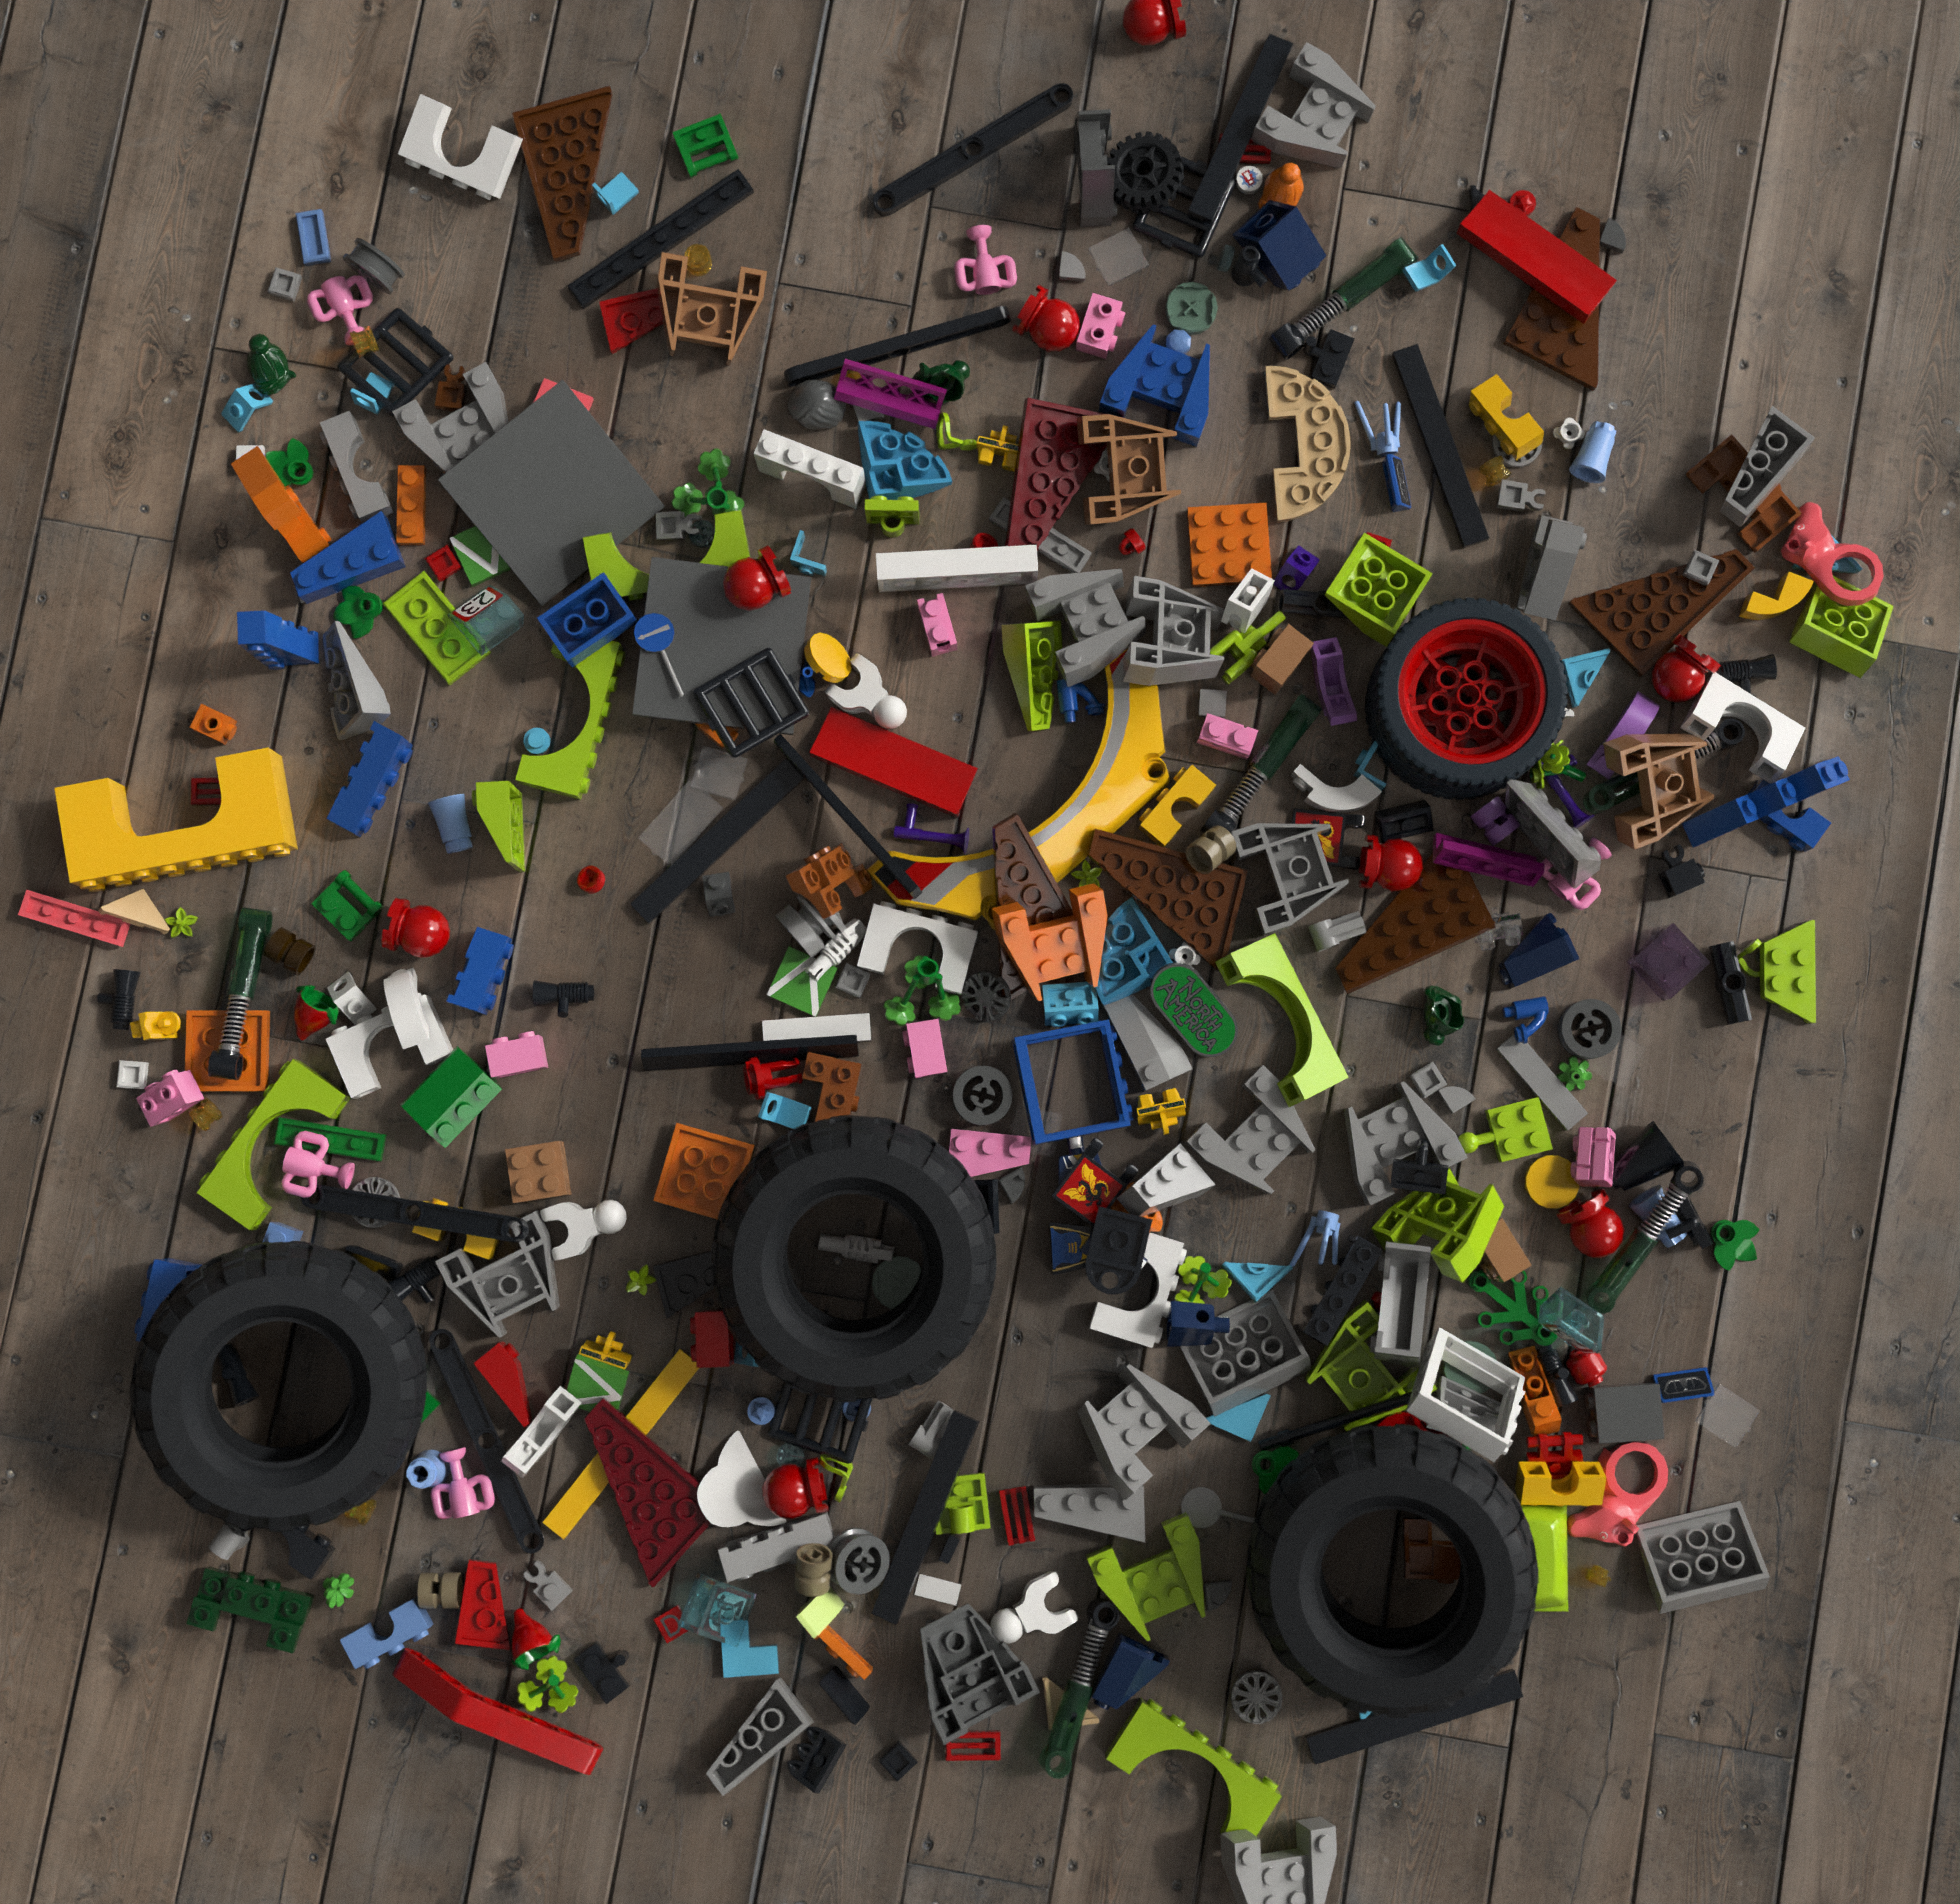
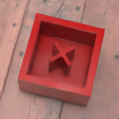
M700 1310L695 1312V1317L690 1318L691 1334H695L696 1344L691 1345V1361L696 1362V1368L730 1367L733 1365L734 1339L722 1310Z

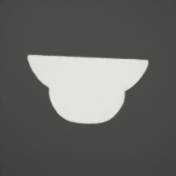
M736 1431L722 1449L718 1465L712 1468L699 1484L697 1499L701 1511L712 1524L720 1527H734L745 1522L760 1526H777L787 1522L786 1519L774 1515L766 1507L762 1497V1486L765 1479L740 1431Z

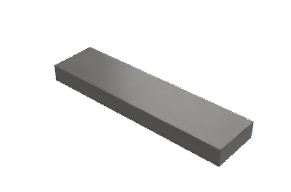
M1003 497L990 516L989 521L1007 532L1011 501ZM1051 528L1048 533L1049 535L1039 546L1038 552L1069 572L1080 573L1091 557L1092 552L1054 528Z
M1512 1034L1496 1048L1498 1053L1535 1096L1539 1097L1541 1103L1566 1131L1570 1130L1588 1114L1528 1043H1517L1515 1035Z

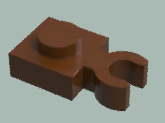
M447 364L445 366L444 374L447 381H439L435 400L437 410L455 412L464 407L467 388L465 384H461L465 379L463 374L466 373L463 366H460L459 373L456 375H451L452 368L450 365Z

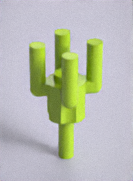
M1281 611L1274 614L1258 629L1250 625L1245 633L1237 630L1231 631L1210 649V654L1223 656L1229 651L1237 660L1221 677L1227 685L1251 667L1254 662L1253 660L1258 655L1257 653L1267 645L1263 637L1286 619Z

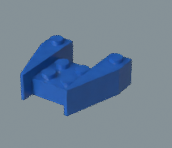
M1153 324L1109 377L1098 412L1124 418L1131 397L1179 413L1180 416L1174 429L1177 432V436L1172 438L1197 447L1208 417L1210 345L1206 343L1200 360L1152 343L1157 326Z

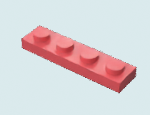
M27 889L18 913L19 916L121 947L124 946L131 925L123 922V919L108 914L101 915L99 911Z

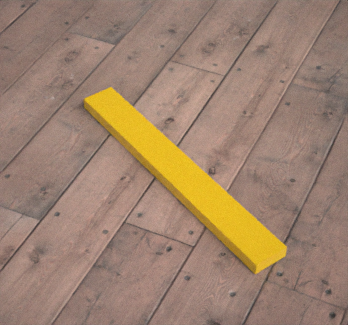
M679 1349L626 1416L646 1435L699 1370V1368H696V1362L691 1361V1356L682 1349ZM599 1453L595 1455L543 1521L547 1527L562 1539L567 1537L609 1484Z

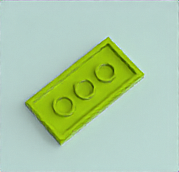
M425 571L421 572L382 603L449 685H452L491 654L490 650L467 622L452 614L456 609Z

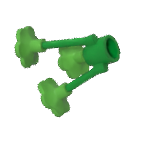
M713 449L711 452H703L700 455L701 462L698 465V471L706 475L708 480L715 482L714 486L706 490L705 497H703L700 490L695 489L692 483H685L683 487L678 486L673 490L672 507L684 512V516L692 512H699L701 504H709L712 507L714 516L718 513L741 510L745 505L743 499L737 497L734 491H725L721 488L722 482L720 478L728 475V467L731 462L730 458L727 455H723L720 449Z
M919 955L915 957L914 961H908L905 964V971L907 972L905 979L910 986L903 998L896 996L893 1000H887L884 1003L885 1017L890 1021H894L899 1026H904L907 1022H913L916 1017L913 1012L914 1005L908 1001L915 987L924 989L927 985L934 982L937 985L938 995L930 998L928 1002L931 1017H939L943 1021L950 1020L952 1015L959 1014L961 1010L959 1005L960 999L958 995L949 994L944 991L942 984L943 976L938 973L939 966L937 962L927 956Z

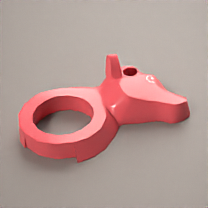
M1812 502L1803 504L1799 508L1802 514L1797 517L1787 541L1781 549L1783 558L1802 567L1818 585L1820 590L1838 604L1856 606L1872 600L1878 594L1884 577L1883 566L1878 558L1879 556L1862 545L1835 544L1828 528L1823 522L1821 507ZM1844 557L1860 559L1867 564L1871 571L1872 580L1870 585L1859 591H1850L1842 588L1833 578V564Z
M1638 1441L1619 1443L1610 1451L1606 1448L1603 1449L1598 1458V1462H1600L1606 1476L1602 1505L1588 1506L1582 1512L1569 1516L1567 1519V1533L1575 1538H1592L1624 1547L1632 1543L1634 1534L1639 1530V1527L1636 1525L1637 1520L1660 1496L1668 1482V1467L1665 1458L1654 1446L1646 1441L1645 1443ZM1632 1451L1646 1454L1652 1461L1655 1469L1651 1485L1646 1490L1636 1494L1622 1490L1615 1477V1466L1618 1460L1624 1454Z

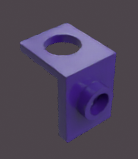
M1298 545L1275 577L1273 585L1280 590H1299L1320 559ZM1284 575H1291L1295 579L1296 585L1294 587L1286 586L1283 583L1282 577Z

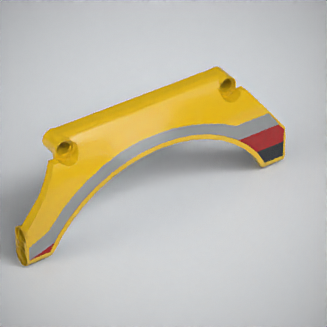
M1128 649L1105 667L1108 683V710L1102 741L1093 764L1071 797L1051 817L1028 832L1057 883L1087 857L1094 829L1114 833L1163 790L1170 781L1167 766L1160 758L1165 753L1158 685L1147 686L1123 682V662ZM1155 771L1163 772L1157 778L1150 777ZM993 849L958 857L938 858L887 851L923 892L916 899L905 890L879 860L867 869L872 878L899 906L936 910L972 920H977L982 915L990 927L995 930L991 908L996 907Z

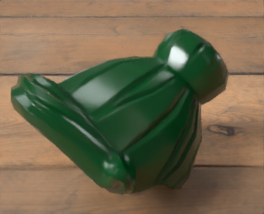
M256 334L250 338L247 369L256 383V389L265 395L276 394L291 379L296 377V373L289 370L288 361L283 350L270 343L267 336Z
M956 360L951 365L944 363L931 368L924 363L919 364L920 370L914 374L912 379L947 389L943 403L961 399L965 389L964 380L970 376V367L967 363ZM930 393L923 395V397L933 399L936 402L939 397Z
M1430 985L1424 989L1425 997L1427 998L1424 1006V1020L1427 1026L1424 1031V1038L1429 1043L1439 1046L1444 1043L1446 1035L1453 1034L1462 1028L1464 1024L1461 1007L1462 1001L1456 995L1438 986Z

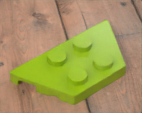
M1815 920L1806 921L1760 945V997L1770 1003L1777 1004L1788 1013L1799 1016L1806 1023H1816Z

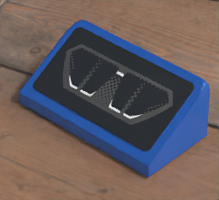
M1387 454L1382 462L1391 511L1411 509V502L1402 460L1400 457Z
M1707 1367L1652 1375L1653 1382L1660 1384L1661 1403L1715 1395Z

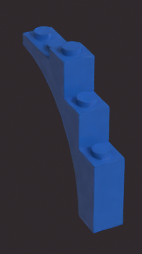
M1839 756L1827 761L1825 760L1688 820L1682 823L1694 848L1849 781L1847 766L1840 760Z

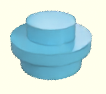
M532 728L526 732L523 743L530 753L542 754L548 750L551 740L549 734L544 729Z

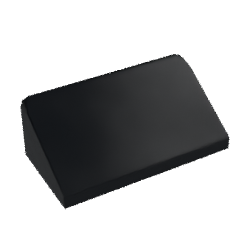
M1426 800L1375 812L1382 843L1389 839H1401L1434 831L1431 807Z
M357 1245L346 1247V1254L354 1257L358 1262L368 1267L371 1271L378 1273L384 1279L390 1281L399 1277L403 1267L402 1262Z
M837 1666L832 1667L820 1678L819 1685L853 1725H856L870 1709L868 1702Z

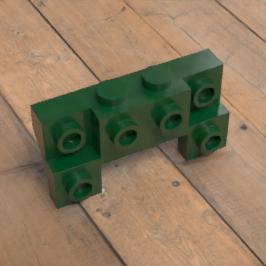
M210 1566L205 1568L198 1594L192 1602L187 1625L214 1631L216 1630L221 1612L225 1611L272 1624L266 1646L288 1653L295 1652L302 1628L310 1612L314 1595L283 1587L278 1580L266 1578L265 1581L254 1579L255 1575L249 1572L239 1571L236 1574Z

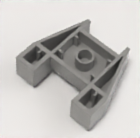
M1306 42L1293 64L1289 77L1309 88L1308 93L1292 119L1267 106L1254 128L1251 139L1256 144L1265 146L1275 154L1341 168L1348 151L1338 146L1356 116L1369 123L1376 106L1330 55Z
M486 362L463 374L476 401L433 424H430L416 399L392 411L411 444L444 474L509 423L504 393Z
M1538 514L1516 608L1524 609L1525 614L1556 621L1579 549L1583 550L1586 543L1587 534L1584 533V527L1573 525L1570 521Z
M1121 569L1050 575L1025 585L1027 600L1037 622L1062 612L1076 641L1075 644L1056 651L1057 665L1067 687L1094 677L1128 649L1131 641L1136 642L1146 634L1144 616L1128 622L1114 593V590L1124 587Z
M1134 576L1126 596V616L1137 618L1144 616L1145 619L1154 620L1153 645L1131 641L1123 662V682L1150 686L1216 678L1224 661V656L1210 654V629H1218L1225 609L1161 580Z
M1257 823L1231 832L1236 842L1235 854L1238 861L1265 853L1280 901L1258 907L1254 911L1262 936L1288 929L1349 883L1348 879L1333 883L1318 835L1330 830V824Z
M1262 1065L1241 1085L1260 1105L1225 1140L1205 1122L1185 1143L1204 1162L1267 1194H1272L1274 1190L1263 1179L1298 1144L1308 1153H1313L1315 1148L1294 1106L1288 1107L1277 1085L1279 1080Z
M1404 1081L1395 1084L1402 1098L1359 1119L1352 1107L1344 1109L1353 1179L1365 1205H1373L1395 1194L1393 1189L1390 1188V1183L1383 1168L1393 1164V1159H1403L1417 1152L1418 1141L1422 1138L1427 1139L1429 1142L1428 1151L1434 1164L1449 1165L1448 1167L1468 1158L1456 1133Z
M538 1210L521 1218L527 1222L529 1227L527 1237L523 1241L518 1242L521 1249L478 1271L468 1252L463 1251V1248L435 1261L447 1286L499 1338L507 1333L501 1321L502 1319L544 1298L547 1299L552 1311L560 1307L554 1260L551 1254L550 1233L541 1219ZM514 1222L510 1227L515 1237L520 1234L521 1227L518 1222Z
M1130 1364L1118 1375L1127 1385L1121 1393L1099 1412L1088 1401L1077 1411L1107 1480L1125 1501L1153 1476L1135 1455L1164 1428L1182 1448H1185L1211 1424L1192 1402Z
M1321 1816L1296 1820L1297 1848L1261 1854L1260 1839L1246 1829L1220 1833L1221 1861L1237 1904H1325L1337 1855L1335 1825Z

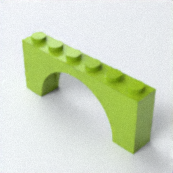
M742 509L715 514L714 539L708 553L700 563L729 567L737 560L750 557ZM611 532L583 537L591 580L604 572L621 597L628 596V600L644 598V593L648 590L649 574L638 570L624 559L614 543Z
M610 641L574 666L583 675L589 689L590 711L587 722L581 733L572 743L555 753L542 756L522 754L515 779L519 784L581 800L583 794H587L590 786V779L587 778L590 768L593 769L597 761V753H594L596 744L602 742L604 735L603 719L604 717L608 718L611 710V702L608 701L611 692H615L618 685L617 669L623 666L626 653L619 642ZM553 643L551 653L555 658L567 662L555 643Z
M1275 933L1215 962L1227 986L1238 983L1257 986L1272 995L1287 1013L1295 1034L1296 1053L1292 1068L1277 1085L1288 1107L1298 1104L1348 1078Z
M292 1059L291 1062L287 1061L279 1071L281 1076L275 1084L272 1083L263 1093L265 1098L262 1103L252 1108L247 1116L249 1121L244 1128H239L231 1138L233 1142L227 1151L223 1150L215 1160L216 1167L211 1173H206L199 1182L201 1187L197 1193L248 1230H257L272 1209L258 1193L252 1180L250 1168L252 1150L262 1130L277 1117L295 1110H313L329 1118L336 1119L351 1099L350 1095L300 1060Z
M1140 1698L1105 1752L1106 1759L1130 1775L1132 1770L1145 1758L1164 1750H1187L1201 1755L1219 1770L1228 1790V1811L1220 1833L1246 1829L1257 1836L1282 1797L1279 1790H1277L1279 1785L1266 1776L1261 1779L1255 1775V1769L1243 1760L1239 1764L1231 1759L1232 1753L1221 1745L1215 1748L1209 1744V1738L1199 1730L1195 1729L1194 1732H1191L1185 1728L1186 1722L1175 1714L1169 1717L1163 1713V1707L1153 1699L1149 1698L1148 1701Z

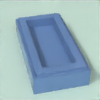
M322 209L295 213L304 265L311 266L331 262Z

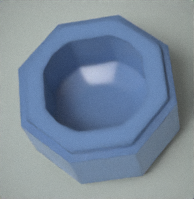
M1173 330L1167 335L1166 348L1183 354L1190 351L1191 337L1184 330Z

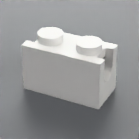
M1251 568L1228 599L1221 622L1228 624L1230 621V625L1233 628L1245 633L1268 602L1275 580ZM1253 586H1258L1261 589L1257 596H1255L1257 589Z

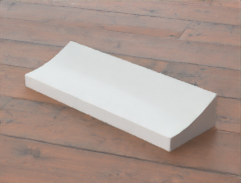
M1037 545L876 553L879 592L1030 584L1037 581L1038 577Z

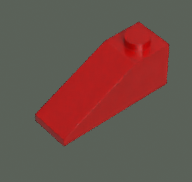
M502 1341L473 1364L525 1428L533 1420L521 1362L517 1358L519 1353L511 1343L506 1345Z

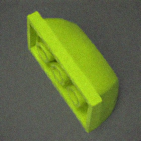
M1521 1505L1532 1533L1538 1562L1539 1578L1535 1611L1568 1612L1567 1505Z

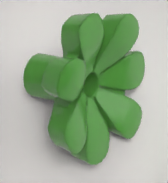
M1570 1056L1568 1058L1569 1064L1560 1062L1558 1069L1563 1072L1556 1076L1561 1082H1566L1565 1087L1569 1091H1572L1575 1086L1579 1090L1586 1087L1584 1081L1592 1079V1073L1586 1071L1589 1067L1588 1061L1582 1060L1578 1063L1576 1056Z
M341 1573L338 1578H327L323 1582V1587L327 1589L324 1592V1597L327 1599L326 1604L330 1608H333L335 1605L337 1607L342 1606L344 1603L343 1597L348 1599L352 1597L354 1591L349 1589V1587L353 1585L354 1579L349 1577V1574Z

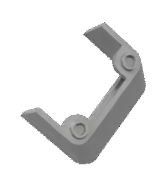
M1386 1242L1385 1255H1380L1378 1271H1384L1377 1336H1371L1370 1352L1375 1353V1359L1406 1367L1419 1368L1431 1247Z

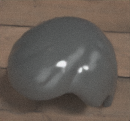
M807 380L798 384L791 392L787 408L792 418L805 428L812 430L831 429L842 421L846 411V403L834 399L837 388L835 385L820 380Z

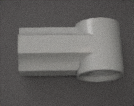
M1359 911L1334 920L1327 919L1308 927L1317 952L1339 945L1341 941L1366 933L1365 924Z
M938 1400L924 1424L919 1426L908 1445L932 1459L937 1452L954 1410Z
M224 1523L209 1543L208 1548L218 1557L228 1560L234 1551L245 1547L249 1542L248 1531L243 1533L239 1528Z

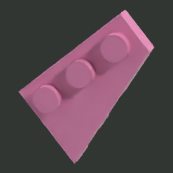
M951 1129L949 1153L954 1155L963 1164L971 1177L1029 1164L1031 1137Z

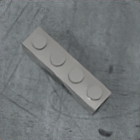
M350 411L320 422L323 432L319 433L321 440L326 448L330 447L333 455L329 456L334 470L340 471L342 479L339 480V484L344 494H349L352 503L348 505L355 519L359 518L364 523L380 511L385 516L393 514L394 512L386 492L380 483L367 482L355 475L353 468L354 456L358 448L365 442L355 417Z

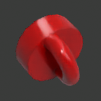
M1133 528L1123 533L1125 538L1119 544V551L1123 555H1130L1134 551L1140 554L1146 549V545ZM1129 543L1131 546L1126 549L1125 547Z

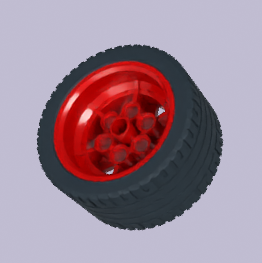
M1458 598L1453 599V601H1443L1441 604L1432 605L1428 610L1424 609L1417 616H1413L1395 634L1377 661L1371 673V679L1368 682L1365 696V713L1367 714L1365 719L1366 725L1369 727L1367 730L1369 736L1372 737L1371 742H1377L1376 752L1380 758L1382 757L1386 767H1390L1391 772L1395 776L1398 775L1401 781L1405 784L1407 782L1415 790L1419 789L1424 794L1429 793L1433 797H1444V799L1449 800L1452 798L1456 800L1467 798L1469 800L1475 799L1478 796L1481 798L1490 793H1496L1501 788L1504 789L1509 780H1517L1552 746L1551 744L1558 736L1557 733L1561 730L1562 720L1566 714L1568 687H1566L1567 677L1564 675L1565 668L1560 661L1559 652H1556L1555 645L1548 639L1549 636L1546 632H1542L1536 622L1533 623L1530 617L1526 614H1521V611L1516 608L1512 609L1509 605L1499 604L1498 601L1494 600L1486 601L1484 598H1466L1464 600ZM1462 654L1456 667L1450 666L1441 659L1450 655ZM1490 664L1503 675L1505 680H1492L1489 678ZM1467 670H1475L1479 675V680L1473 681L1469 679L1466 674ZM1440 676H1450L1453 684L1445 686L1440 681ZM1418 681H1420L1426 689V693L1416 697V688ZM1485 690H1494L1497 694V699L1489 700L1485 696ZM1432 701H1442L1445 706L1444 711L1435 710L1432 706ZM1512 709L1508 725L1504 728L1498 713ZM1483 714L1487 716L1489 725L1483 726L1479 724L1477 715ZM1451 720H1459L1462 723L1463 730H1453L1450 725ZM1426 727H1434L1435 735L1433 736ZM1469 739L1473 740L1477 745L1480 746L1475 748H1464Z

